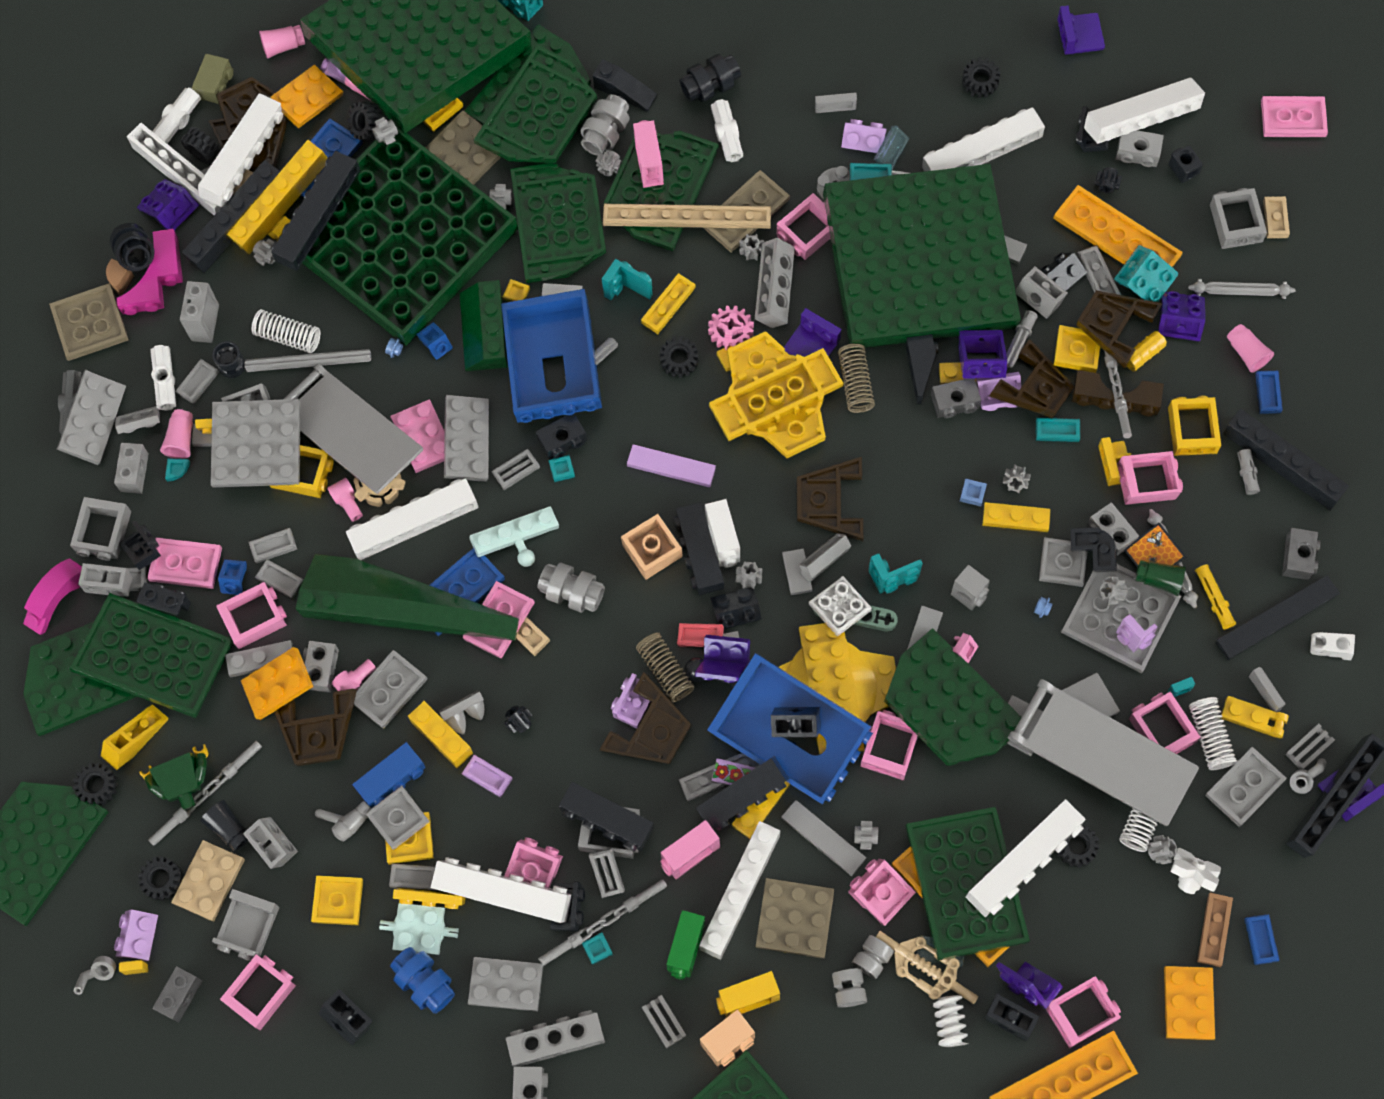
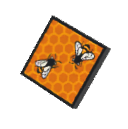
M1159 522L1124 549L1137 567L1140 560L1177 566L1187 558Z

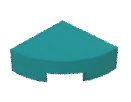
M167 459L166 481H174L182 477L190 466V460Z

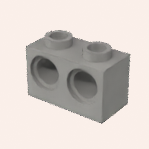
M1112 502L1092 515L1088 522V528H1101L1109 533L1112 538L1119 536L1123 539L1124 542L1122 543L1115 541L1117 556L1124 552V549L1139 537ZM1099 520H1107L1110 525L1104 526Z
M83 563L79 585L86 593L103 595L111 593L121 597H128L133 576L127 568Z
M309 641L308 648L305 647L303 660L305 661V667L310 679L315 673L321 674L318 680L312 681L314 687L309 690L331 693L339 653L336 644ZM319 652L325 653L322 659H315L316 654Z
M271 817L258 819L243 833L270 869L282 867L298 852Z

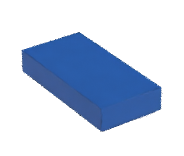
M1257 371L1255 377L1259 414L1281 413L1282 401L1279 372Z
M1269 914L1245 918L1255 965L1278 962L1279 956Z

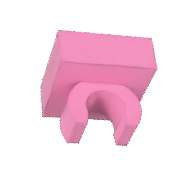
M963 633L961 637H954L957 644L952 648L954 653L969 663L979 646L971 635Z

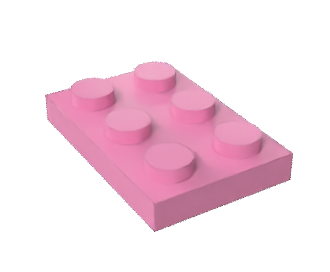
M1262 97L1261 109L1264 137L1327 136L1325 97Z
M430 399L391 415L394 425L423 448V451L411 462L415 473L444 462V429Z
M156 538L157 543L160 545L156 549L161 556L150 564L147 578L150 582L214 589L222 551L220 545Z
M496 581L482 605L519 618V630L535 602L533 599ZM463 635L464 640L502 659L512 640Z

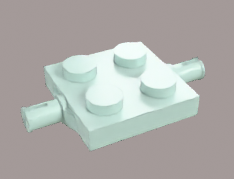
M398 903L397 916L394 922L381 920L380 924L389 926H379L380 930L393 931L392 950L403 951L408 947H412L417 953L425 951L427 954L436 955L440 954V946L444 936L458 938V934L449 932L459 933V928L445 927V908Z

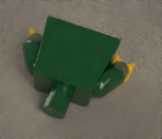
M203 744L201 751H197L196 746L193 747L194 754L188 752L153 768L149 765L150 769L146 774L141 770L139 773L145 779L149 791L162 800L167 799L173 802L179 799L183 810L196 806L192 793L201 790V784L205 779L207 769L206 758L209 755L205 744Z

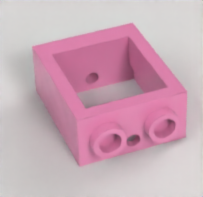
M643 120L634 123L635 147L643 188L663 185L662 161L654 120Z
M813 193L777 223V237L794 246V254L798 257L801 256L804 260L831 239L825 204ZM807 210H810L827 227L805 244L788 226Z
M1173 451L1122 456L1117 463L1125 505L1175 500L1183 490L1182 480L1178 478L1177 473L1178 462L1173 456ZM1162 465L1168 490L1139 493L1133 468Z
M265 582L216 606L238 649L287 626L284 621L287 615L281 605L277 607L274 600L278 599L273 587L268 588ZM265 595L275 617L241 634L230 611Z
M1171 692L1165 695L1159 693L1151 699L1152 702L1145 706L1142 703L1132 709L1133 713L1129 720L1137 733L1159 744L1145 724L1142 716L1167 703L1187 734L1165 747L1175 754L1194 745L1201 738Z
M883 710V712L878 711L871 730L873 734L867 742L861 767L904 780L918 736L901 718L896 717V714L886 710ZM880 724L912 734L903 765L870 755Z
M706 820L661 852L662 860L660 862L662 869L668 877L673 875L676 880L719 849L720 838Z
M256 954L220 1000L255 1028L261 1030L296 985L291 982L293 977L282 969L278 972L273 968L276 963L266 955L261 958ZM261 965L279 979L283 985L257 1016L235 999L234 996L257 967Z
M1096 976L1053 1000L1046 1008L1069 1049L1121 1018L1119 1006L1114 1000L1111 1001L1106 994L1108 992L1106 985L1101 979L1098 981ZM1091 988L1109 1018L1077 1036L1059 1005Z

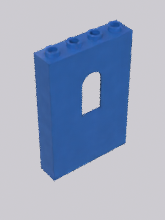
M585 289L501 303L513 412L517 423H528L536 419H550L554 416L572 415L576 412L594 411L602 408L589 305ZM563 355L566 386L559 392H550L545 386L542 359Z
M756 653L707 729V731L760 765L775 756L789 777L787 782L821 804H824L825 801H831L836 793V790L833 789L838 781L840 783L843 782L849 772L845 770L850 762L855 763L861 753L858 751V748L862 743L867 744L873 734L870 731L872 726ZM820 707L821 730L819 734L826 740L825 751L817 756L811 755L784 737H772L771 714L774 708Z

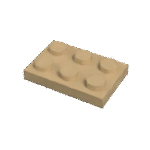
M203 840L171 903L214 922L245 859Z

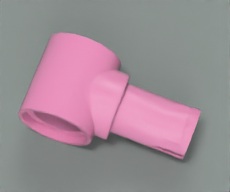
M347 478L327 488L336 505L339 504L345 509L352 522L363 516L354 501L355 492Z
M367 659L354 671H343L338 674L332 681V685L337 691L353 688L358 690L363 684L362 681L373 673L376 667Z

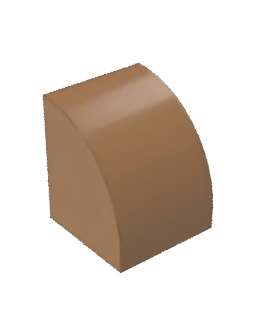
M111 258L106 268V276L114 291L122 296L134 275L132 271L124 269L118 261Z

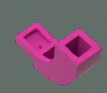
M69 558L60 562L46 573L26 602L24 608L28 611L23 624L39 635L46 633L52 614L61 599L69 592L80 588L79 579L82 566Z

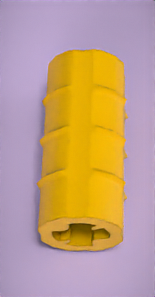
M1154 331L1149 336H1146L1144 340L1134 347L1136 350L1126 367L1131 371H1136L1148 360H1151L1154 355L1166 347L1167 342L1163 335L1158 331Z

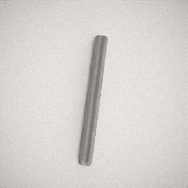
M370 349L247 359L245 360V369L247 372L312 367L318 363L323 366L371 361Z

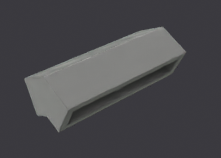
M837 533L799 564L801 575L809 583L848 552L851 545L847 536Z

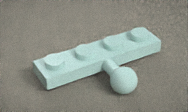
M550 506L470 535V541L477 557L515 544L519 552V564L528 567L534 563L535 555L526 548L524 541L558 529L559 524Z

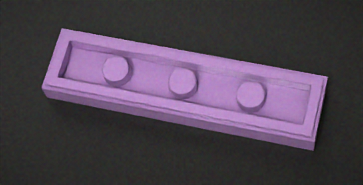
M632 445L627 461V467L706 487L711 486L716 465L637 445Z

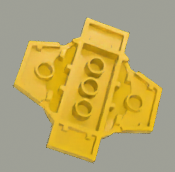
M765 331L728 349L732 384L729 387L728 394L709 402V407L728 441L745 433L747 435L752 434L764 437L786 458L825 441L826 436L820 408L824 395L843 387V381L824 348L805 357L798 354L796 356L789 355L785 348Z
M826 623L799 627L802 648L797 652L792 661L779 666V668L864 722L868 720L870 715L889 708L884 700L896 670L893 656L860 651L854 645L847 642L845 632L837 637ZM818 734L816 740L820 755L825 751L827 743L825 738ZM863 743L858 748V751H864Z

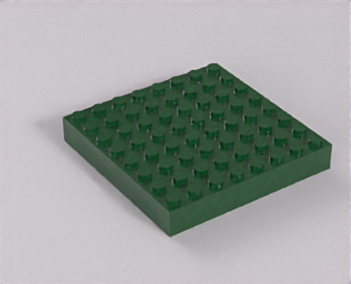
M329 0L300 19L304 36L371 102L377 104L379 109L404 134L532 47L530 30L497 0Z
M396 126L398 134L394 137L396 141L386 145L383 141L379 143L376 139L357 159L360 172L302 264L407 346L417 333L436 316L518 230L515 216L407 133L404 134Z
M990 164L825 183L823 198L849 344H862L867 348L906 343L907 338L932 334L933 339L959 336V331H1003L1016 329V326L1019 325L1021 317Z

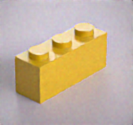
M425 701L408 715L411 723L456 769L473 754L471 747Z

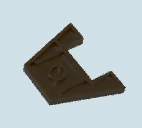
M250 77L217 93L218 104L229 138L259 93L270 98L276 92Z
M284 114L279 124L276 123L271 137L263 143L260 154H256L253 158V164L249 171L254 172L264 160L276 168L288 123V118ZM224 119L209 120L220 146L223 148L229 139Z
M1096 290L1076 325L1122 367L1126 368L1136 349L1117 339L1132 314L1152 323L1161 309L1162 303Z
M1029 339L1019 353L1018 358L1034 367L1033 372L1020 390L1000 379L989 397L1054 418L1072 392L1074 385L1056 366H1053V363Z
M862 457L797 477V521L863 541V518H841V480H862Z
M643 672L633 692L652 702L630 741L610 731L600 751L670 764L692 724L649 676Z
M356 689L333 692L334 714L296 720L294 700L274 711L295 765L303 766L341 759L356 697Z

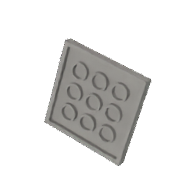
M299 399L212 402V487L300 484Z
M1118 564L1117 571L1115 572L1093 571L1061 633L1143 673L1181 595L1177 597L1164 590L1144 585L1143 582L1135 581L1136 573ZM1110 576L1118 577L1119 580H1125L1128 590L1125 601H1118V604H1109V601L1102 600L1103 597L1099 589L1103 580H1109ZM1129 614L1144 631L1153 624H1156L1158 627L1154 633L1156 636L1151 640L1152 643L1143 651L1139 648L1133 653L1117 637V629L1122 620Z

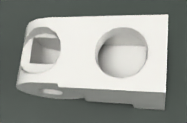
M1313 633L1311 635L1310 653L1318 656L1328 655L1330 657H1340L1342 660H1352L1355 635Z

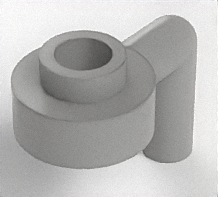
M1323 758L1318 759L1316 765L1308 771L1304 769L1295 771L1290 778L1291 788L1300 794L1309 792L1313 787L1314 778L1324 771L1326 760ZM1303 779L1306 785L1299 786L1297 780Z
M107 956L97 957L91 969L80 974L74 988V993L82 994L87 981L95 977L99 980H109L112 978L116 970L115 961Z

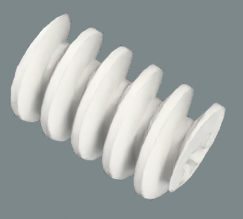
M962 996L941 997L937 999L939 1001L933 1003L934 1008L940 1009L934 1014L936 1018L941 1019L936 1022V1026L943 1028L937 1032V1036L944 1038L939 1041L940 1046L954 1047L968 1044L962 1042V1039L967 1037L968 1034L960 1032L961 1029L966 1027V1024L959 1023V1020L965 1018V1015L958 1014L957 1012L964 1008L963 1005L956 1004V1001L962 999Z

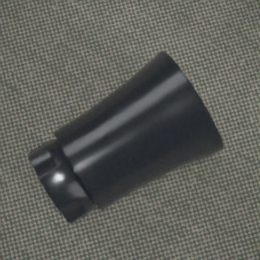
M225 800L216 803L202 816L200 822L212 830L234 852L248 842V839L243 834L246 828L239 822Z

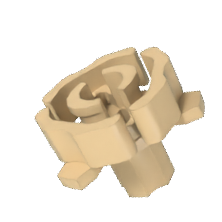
M399 473L382 491L376 494L363 483V487H360V480L354 478L356 488L354 496L360 502L366 500L369 505L381 507L383 504L382 499L373 498L370 495L383 496L392 489L391 493L384 497L386 504H391L398 497L399 490L404 489L406 482Z

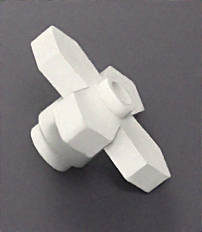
M1178 848L1171 867V872L1179 876L1178 887L1189 894H1195L1201 886L1214 892L1219 882L1218 876L1221 867L1212 862L1195 858L1192 853Z

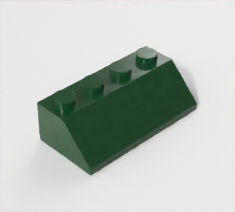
M499 280L477 282L460 293L465 372L508 367L501 305L503 303L502 290Z

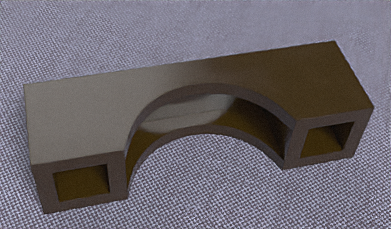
M1078 370L1074 381L1072 402L1081 406L1094 405L1101 409H1115L1113 391L1104 385L1100 374ZM1142 380L1136 389L1122 393L1127 403V413L1138 412L1144 416H1157L1161 408L1164 384Z

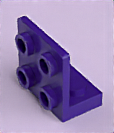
M1060 6L1057 22L1064 54L1104 50L1105 43L1098 13L1073 15L1069 11V6Z
M164 179L155 186V189L141 200L137 208L139 211L154 217L164 230H175L199 204L184 187Z
M1175 291L1165 292L1162 295V314L1157 331L1166 337L1200 341L1206 320L1205 298L1196 294L1186 295Z
M805 308L801 314L800 325L784 346L785 351L789 355L796 356L798 354L805 357L824 348L829 357L841 340L842 329Z
M706 635L704 637V661L701 662L695 671V676L702 677L704 680L720 679L728 683L738 681L750 663V639Z
M1338 770L1318 784L1322 792ZM1368 778L1342 814L1343 819L1347 822L1384 796V783L1376 787Z
M1026 961L1017 972H1014L1000 962L996 965L1001 972L999 976L1009 984L1007 987L1016 995L1023 994L1025 999L1033 1006L1038 1004L1046 1009L1063 988L1058 981Z

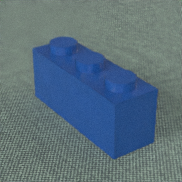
M406 742L352 785L372 809L399 787L403 786L405 788V784L408 781L420 777L426 767Z

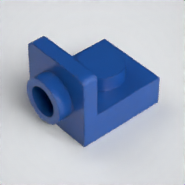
M434 322L417 333L419 340L430 350L436 360L453 348L446 334Z
M224 560L218 576L221 593L234 595L243 593L242 581L247 569L246 561Z

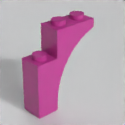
M174 229L153 232L155 252L153 261L137 285L117 298V306L123 315H135L137 312L143 311L154 312L164 308L162 286H174L177 283L183 282L179 240Z

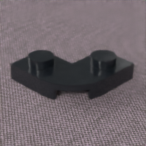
M1096 527L1071 529L1072 552L1093 551L1094 572L1117 571L1116 543L1109 533Z

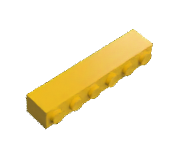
M307 140L227 233L234 243L250 255L256 243L263 240L315 179L317 174L325 167V162L328 158L325 153L311 141Z

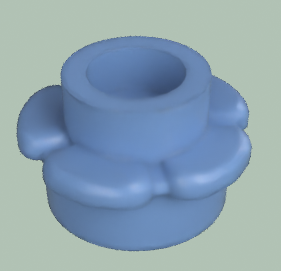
M391 338L389 340L385 353L390 355V358L400 355L403 344H400V339Z
M1040 597L1036 604L1034 613L1038 614L1040 618L1043 615L1047 616L1051 610L1052 603H1049V597L1047 599Z

